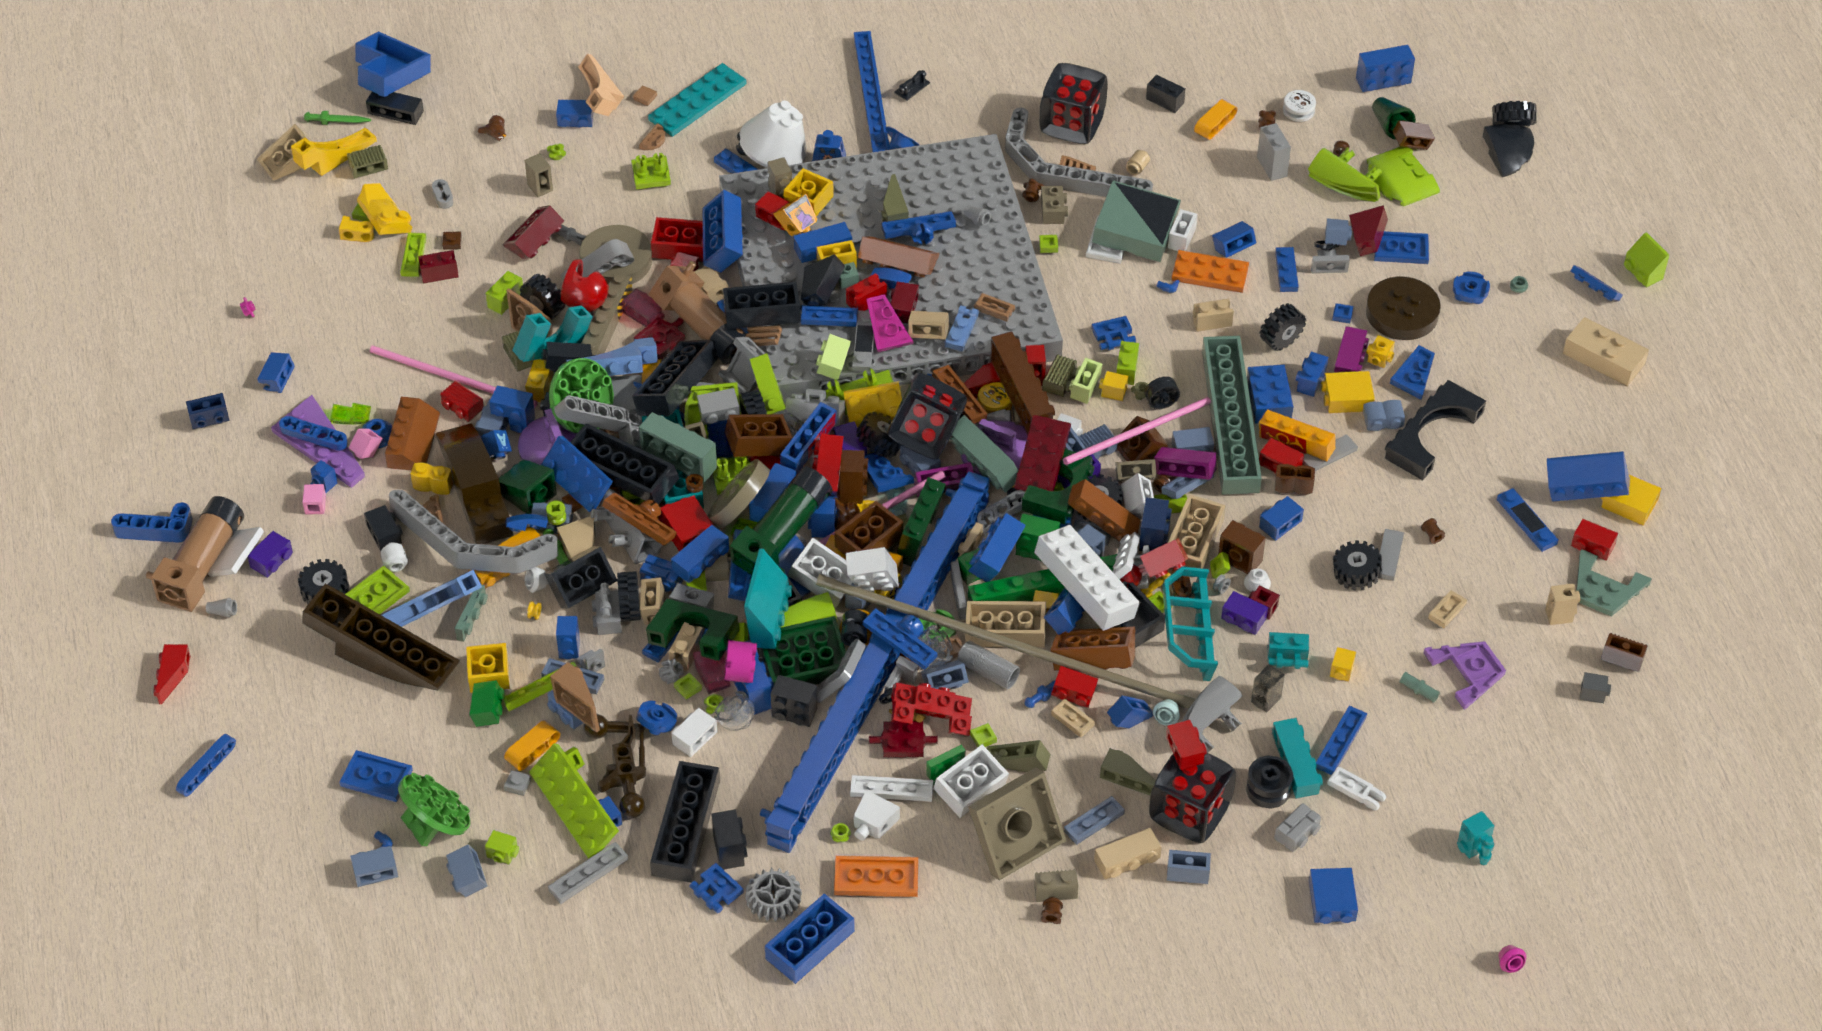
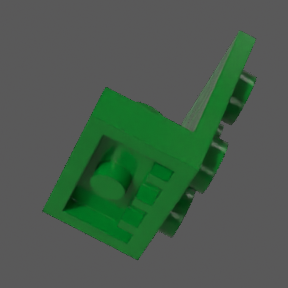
M962 744L926 762V775L929 780H933V785H935L937 777L965 757L966 750Z

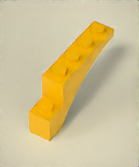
M363 128L352 135L328 142L309 141L304 137L293 144L291 150L294 162L301 168L306 170L311 167L319 175L323 176L347 161L348 153L364 150L377 142V139L368 129Z

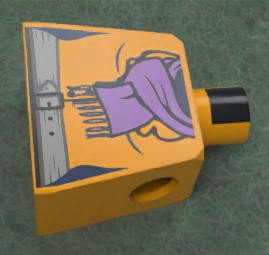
M807 194L795 198L774 213L776 219L790 236L812 231L810 226L817 222Z

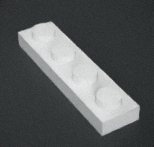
M1136 532L1130 536L1127 534L1120 540L1118 555L1113 566V573L1118 579L1132 570L1140 539Z
M852 775L850 797H863L866 790L883 799L932 802L933 780Z

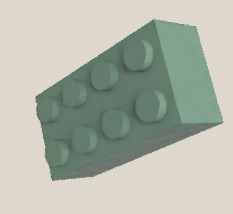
M653 412L639 426L641 450L673 464L675 469L687 475H701L703 483L716 470V445L710 439H705L694 431H689L679 424L673 423Z
M964 415L958 420L950 441L961 455L965 454L966 459L969 463L971 462L973 467L976 465L979 468L978 471L984 477L990 478L991 484L997 490L1001 488L1006 493L1015 485L1018 474L1017 467L998 446Z

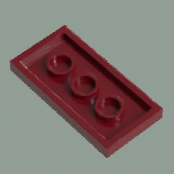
M1033 415L1014 489L1026 492L1028 486L1031 485L1044 490L1054 491L1071 423Z

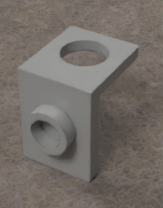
M602 649L595 652L590 650L576 658V662L581 668L597 672L605 667L604 651Z

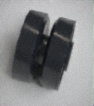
M1270 755L1259 757L1253 761L1249 767L1246 792L1248 798L1262 808L1272 809L1285 804L1291 793L1293 780L1291 766L1285 760Z

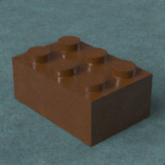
M783 414L728 415L724 433L734 457L780 456L792 440V435Z
M875 501L834 532L835 548L845 556L849 552L883 547L888 549L901 539L903 521L879 502Z

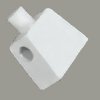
M866 790L854 814V827L857 828L854 833L855 837L861 841H864L868 835L876 839L881 838L900 819V807Z

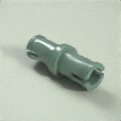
M1405 672L1399 681L1414 690L1415 694H1420L1433 703L1440 695L1439 691L1425 684L1426 681H1420L1408 674V672Z

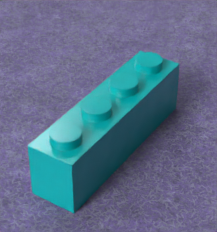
M1297 718L1273 722L1272 736L1280 758L1285 760L1293 771L1291 788L1295 798L1319 794L1323 780L1321 774H1318L1316 771L1315 758L1310 755L1309 742L1304 739L1303 726L1299 725Z

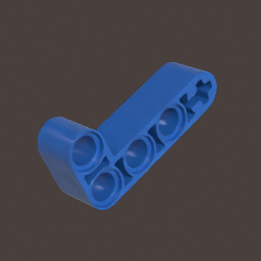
M184 502L173 506L170 517L120 513L114 515L111 519L114 534L117 538L175 543L185 541L190 533L193 522L190 507Z

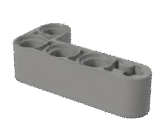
M618 239L610 240L583 258L582 277H588L596 271L603 274L615 265L625 267L632 264L634 257L627 243ZM567 270L561 274L563 281L567 273Z

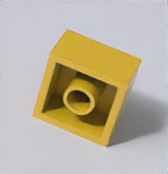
M804 168L800 170L783 190L784 200L788 202L807 194L816 216L834 196L833 181Z
M506 643L466 647L470 693H473L474 683L497 680L501 688L510 689Z

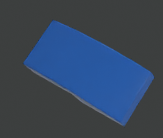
M874 268L871 275L876 273L879 276V281L887 283L889 289L895 288L897 281L909 283L912 278L909 273L890 268Z
M521 514L508 517L505 522L509 530L520 532V530H526L527 524H530L529 526L535 529L546 528L548 519L545 515Z

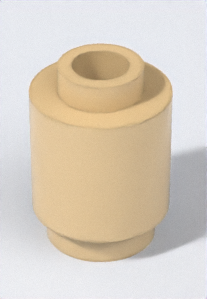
M1136 150L1128 160L1126 169L1131 175L1140 174L1150 162L1148 153L1144 150Z

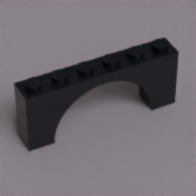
M1447 380L1444 385L1441 384L1438 387L1434 396L1431 395L1428 398L1426 405L1418 409L1415 417L1407 421L1404 429H1400L1397 432L1394 440H1390L1386 444L1385 459L1417 478L1424 480L1433 470L1435 457L1421 444L1418 435L1420 430L1428 423L1441 418H1458L1474 424L1484 413L1486 400Z

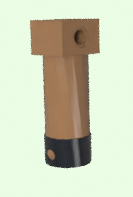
M690 261L687 267L666 266L649 292V295L663 310L675 311L702 340H712L717 357L722 363L730 364L738 349L733 344L735 338L745 337L746 333L741 328L727 329L725 313L701 289L705 282L693 271L696 266L695 262Z
M212 497L173 559L164 557L154 573L150 571L146 573L145 577L152 580L157 601L193 612L205 593L202 581L244 520L245 514L238 504L226 497Z

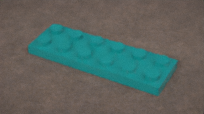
M721 63L650 113L648 120L654 125L660 124L663 130L673 137L745 86L747 80L724 63Z

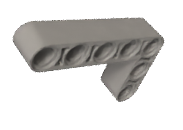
M566 396L554 408L555 414L562 420L584 425L587 423L593 427L616 431L619 433L621 440L641 449L639 426L642 424V418L638 416L635 410L574 396Z

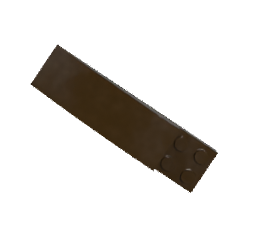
M470 423L435 433L446 465L451 469L453 484L475 544H486L514 536L513 531L506 527V518L510 516L501 495L499 478L486 447L473 424Z
M326 583L303 610L302 624L336 643V656L382 677L403 684L438 691L460 663L459 659Z

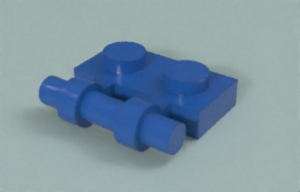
M1127 316L1092 323L1091 325L1097 342L1105 341L1099 344L1101 351L1106 349L1108 351L1114 350L1115 347L1121 345V341L1136 343L1135 336L1128 337V334H1132V327ZM1115 337H1120V338H1121V339H1117V340H1112V338H1115Z
M717 863L700 875L703 881L700 885L696 881L690 884L694 895L702 898L706 902V906L716 913H720L723 910L719 902L723 900L729 905L744 893V889ZM712 889L716 894L711 896L707 890Z

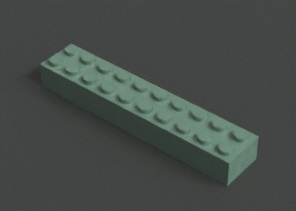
M1240 336L1203 337L1202 356L1208 397L1211 400L1209 406L1222 495L1260 493L1262 478Z

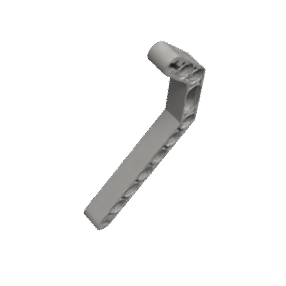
M1016 108L1013 111L1006 133L1005 151L1030 179H1035L1036 182L1044 186H1063V190L1107 197L1112 181L1153 191V183L1147 179L1046 163L1024 139L1028 128V111L1025 108ZM1022 155L1026 156L1031 162L1027 161Z
M393 490L389 493L390 511L394 513V516L458 569L516 574L553 560L558 556L557 537L552 534L542 535L515 547L466 543L405 491Z

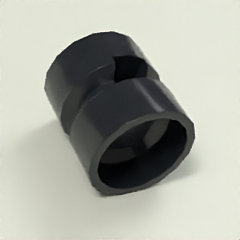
M854 609L843 614L841 640L845 645L850 646L856 639H859L864 644L866 643L867 628L863 626V621L868 616L865 612Z

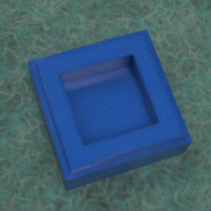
M1335 303L1332 321L1350 324L1354 306Z

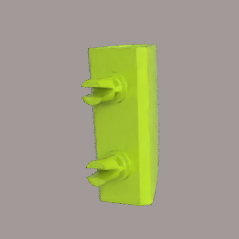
M1348 147L1339 157L1326 148H1322L1308 168V176L1324 186L1355 199L1371 202L1379 200V185L1373 181L1382 174V171L1379 168L1376 170V166H1373L1366 175H1363L1347 164L1355 156L1354 151L1351 150L1349 152Z
M870 369L871 375L865 370L863 378L839 385V382L834 380L835 386H833L829 381L827 384L828 389L825 390L826 399L829 396H837L839 400H845L844 391L893 382L889 369L878 373ZM845 403V415H847L848 413Z
M829 593L816 595L790 606L788 611L784 612L785 622L784 626L781 627L835 616L837 620Z

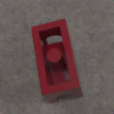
M454 250L418 256L423 284L459 278Z
M897 281L896 287L891 290L890 299L892 301L889 303L900 321L908 323L911 311H915L918 302L919 285Z

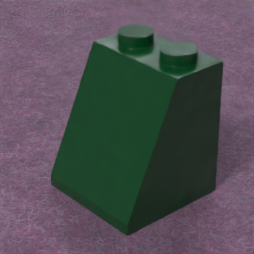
M525 459L513 465L508 472L499 477L502 497L525 514H532L533 503H547L557 495L554 470Z

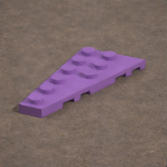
M313 395L309 396L286 415L336 430ZM279 421L271 427L274 434L315 463L322 460L334 468L336 477L352 488L365 477L363 469L348 447L337 451L285 435L280 430ZM304 428L300 432L307 433L310 429ZM322 433L319 434L317 437L324 438L327 435Z

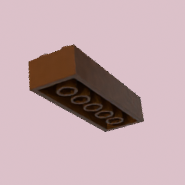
M1012 331L991 337V363L1028 435L1033 415L1053 419L1055 409L1053 405L1049 404L1047 393L1041 388L1040 379L1035 377L1032 364L1028 363L1027 354L1025 351H1022L1019 338H1016Z

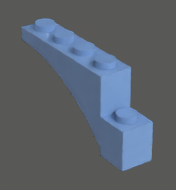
M653 337L634 339V342L624 347L584 358L591 359L600 364L609 376L643 372L642 364L657 363V346Z
M471 570L382 614V616L403 627L482 588L474 570Z

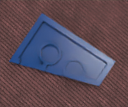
M1418 345L1391 377L1390 384L1422 400L1435 353Z
M876 452L865 455V458H868V478L878 493L914 483L912 475H905L901 468L893 467L890 461L883 456L876 455Z

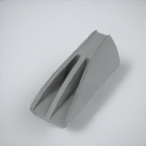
M608 489L602 498L599 509L591 511V518H595L594 522L600 520L607 521L615 535L609 536V544L613 543L612 547L623 545L635 564L644 562L649 554L656 556L661 553L662 544L656 542V540L642 533L639 529L602 506L604 499L615 492L612 489Z
M1221 676L1215 678L1199 694L1182 720H1191L1193 727H1197L1199 740L1205 744L1207 753L1214 746L1202 733L1214 720L1221 718L1231 732L1242 724L1230 711V707L1242 697L1241 692Z

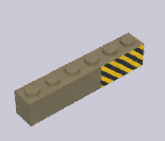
M614 273L608 284L607 299L597 309L581 343L591 344L592 356L603 354L607 349L633 292L631 276Z

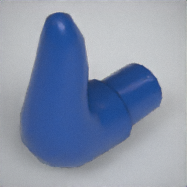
M1175 280L1172 284L1158 281L1156 287L1162 289V291L1174 293L1180 281Z
M380 831L374 834V838L382 843L381 847L393 845L392 839L388 835Z

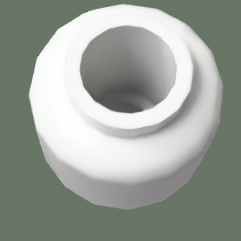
M389 543L381 550L382 563L388 570L399 572L407 565L408 557L403 545Z

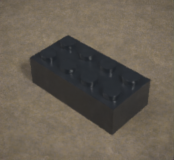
M796 282L723 288L727 329L801 322L800 301Z

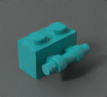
M1269 632L1267 645L1268 666H1276V668H1282L1283 666L1294 667V669L1308 668L1309 634Z
M1483 811L1462 821L1457 846L1469 859L1479 854L1480 864L1487 865L1491 860V852L1494 849L1492 835L1495 825Z

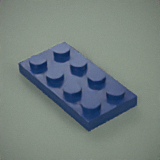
M558 436L541 464L553 469L555 481L589 512L597 508L613 482L564 436Z

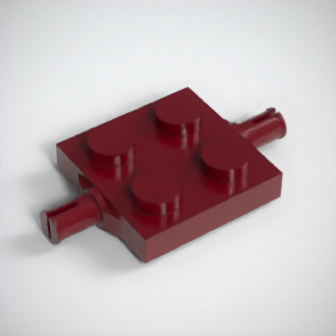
M658 317L635 335L633 340L653 337L657 346V358L659 360L663 359L679 341L686 340L685 334L678 330V327L684 321L678 317L673 323H670Z
M883 721L881 736H869V744H881L883 757H924L926 744H938V735L926 736L923 729V721H913L912 725L897 721Z

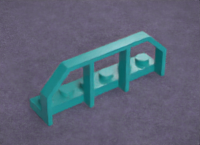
M1181 567L1165 579L1162 585L1168 650L1188 667L1199 668L1203 681H1211L1218 666V661L1214 659L1213 635L1215 629L1211 628L1210 607L1212 600L1208 598L1207 576L1209 569ZM1181 576L1197 577L1196 582L1192 584V593L1195 594L1194 599L1170 596L1169 585ZM1171 606L1196 609L1195 625H1198V627L1172 625ZM1173 634L1196 636V640L1199 641L1198 656L1201 659L1192 658L1174 643Z

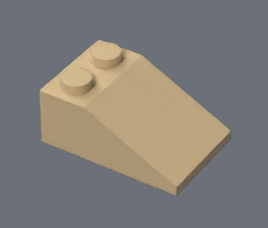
M296 124L289 128L257 158L258 162L273 180L302 169L293 160L291 146L304 137L309 141L312 140Z

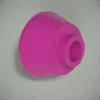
M1514 945L1503 947L1498 955L1500 968L1507 973H1514L1522 969L1527 959L1525 951Z

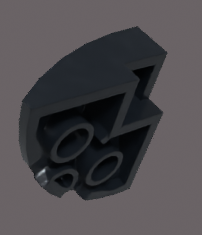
M1498 124L1484 127L1482 137L1489 147L1488 154L1502 177L1516 173L1525 162H1529L1534 147V136L1530 128L1515 124Z

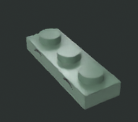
M481 584L482 588L472 593L455 626L456 639L464 642L467 635L471 634L473 623L479 618L482 605H485L488 595L485 591V585Z

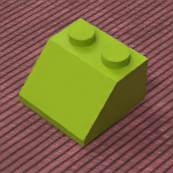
M1646 232L1627 251L1624 266L1647 288L1663 280L1669 254Z

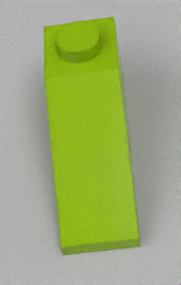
M768 353L750 358L767 414H773L786 409Z

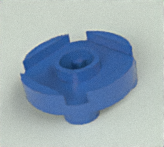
M1472 271L1464 272L1459 277L1456 276L1453 283V292L1456 300L1476 304L1483 303L1489 294V281L1483 279L1484 276L1482 274Z
M651 700L640 705L636 720L649 729L651 734L659 735L661 732H670L675 728L677 713L668 704L662 703V705L655 704L656 701Z

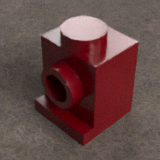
M1259 585L1256 591L1250 593L1248 598L1267 606V619L1270 620L1279 606L1280 595Z

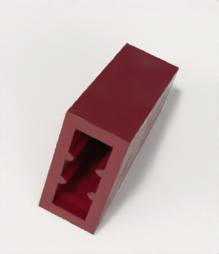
M1384 205L1349 215L1360 256L1378 252L1388 221Z

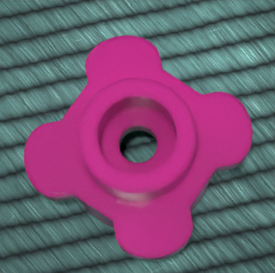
M244 297V302L240 303L242 312L245 316L251 315L255 317L253 311L256 308L251 300L248 301Z

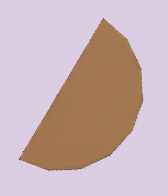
M657 123L639 144V149L654 150L664 144L666 140L665 131L660 124Z
M436 494L429 497L430 500L422 506L443 523L439 496Z

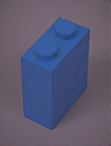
M1352 868L1310 869L1309 888L1314 923H1350L1356 921L1358 906Z

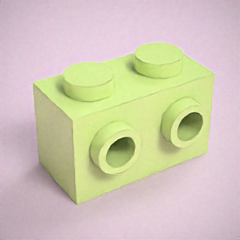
M832 334L829 335L827 341L823 340L820 349L823 351V354H819L815 364L819 366L817 373L838 380L851 341Z
M1088 358L1084 359L1082 365L1078 366L1076 370L1075 380L1072 379L1069 385V390H1071L1070 398L1088 404L1100 379L1102 363Z

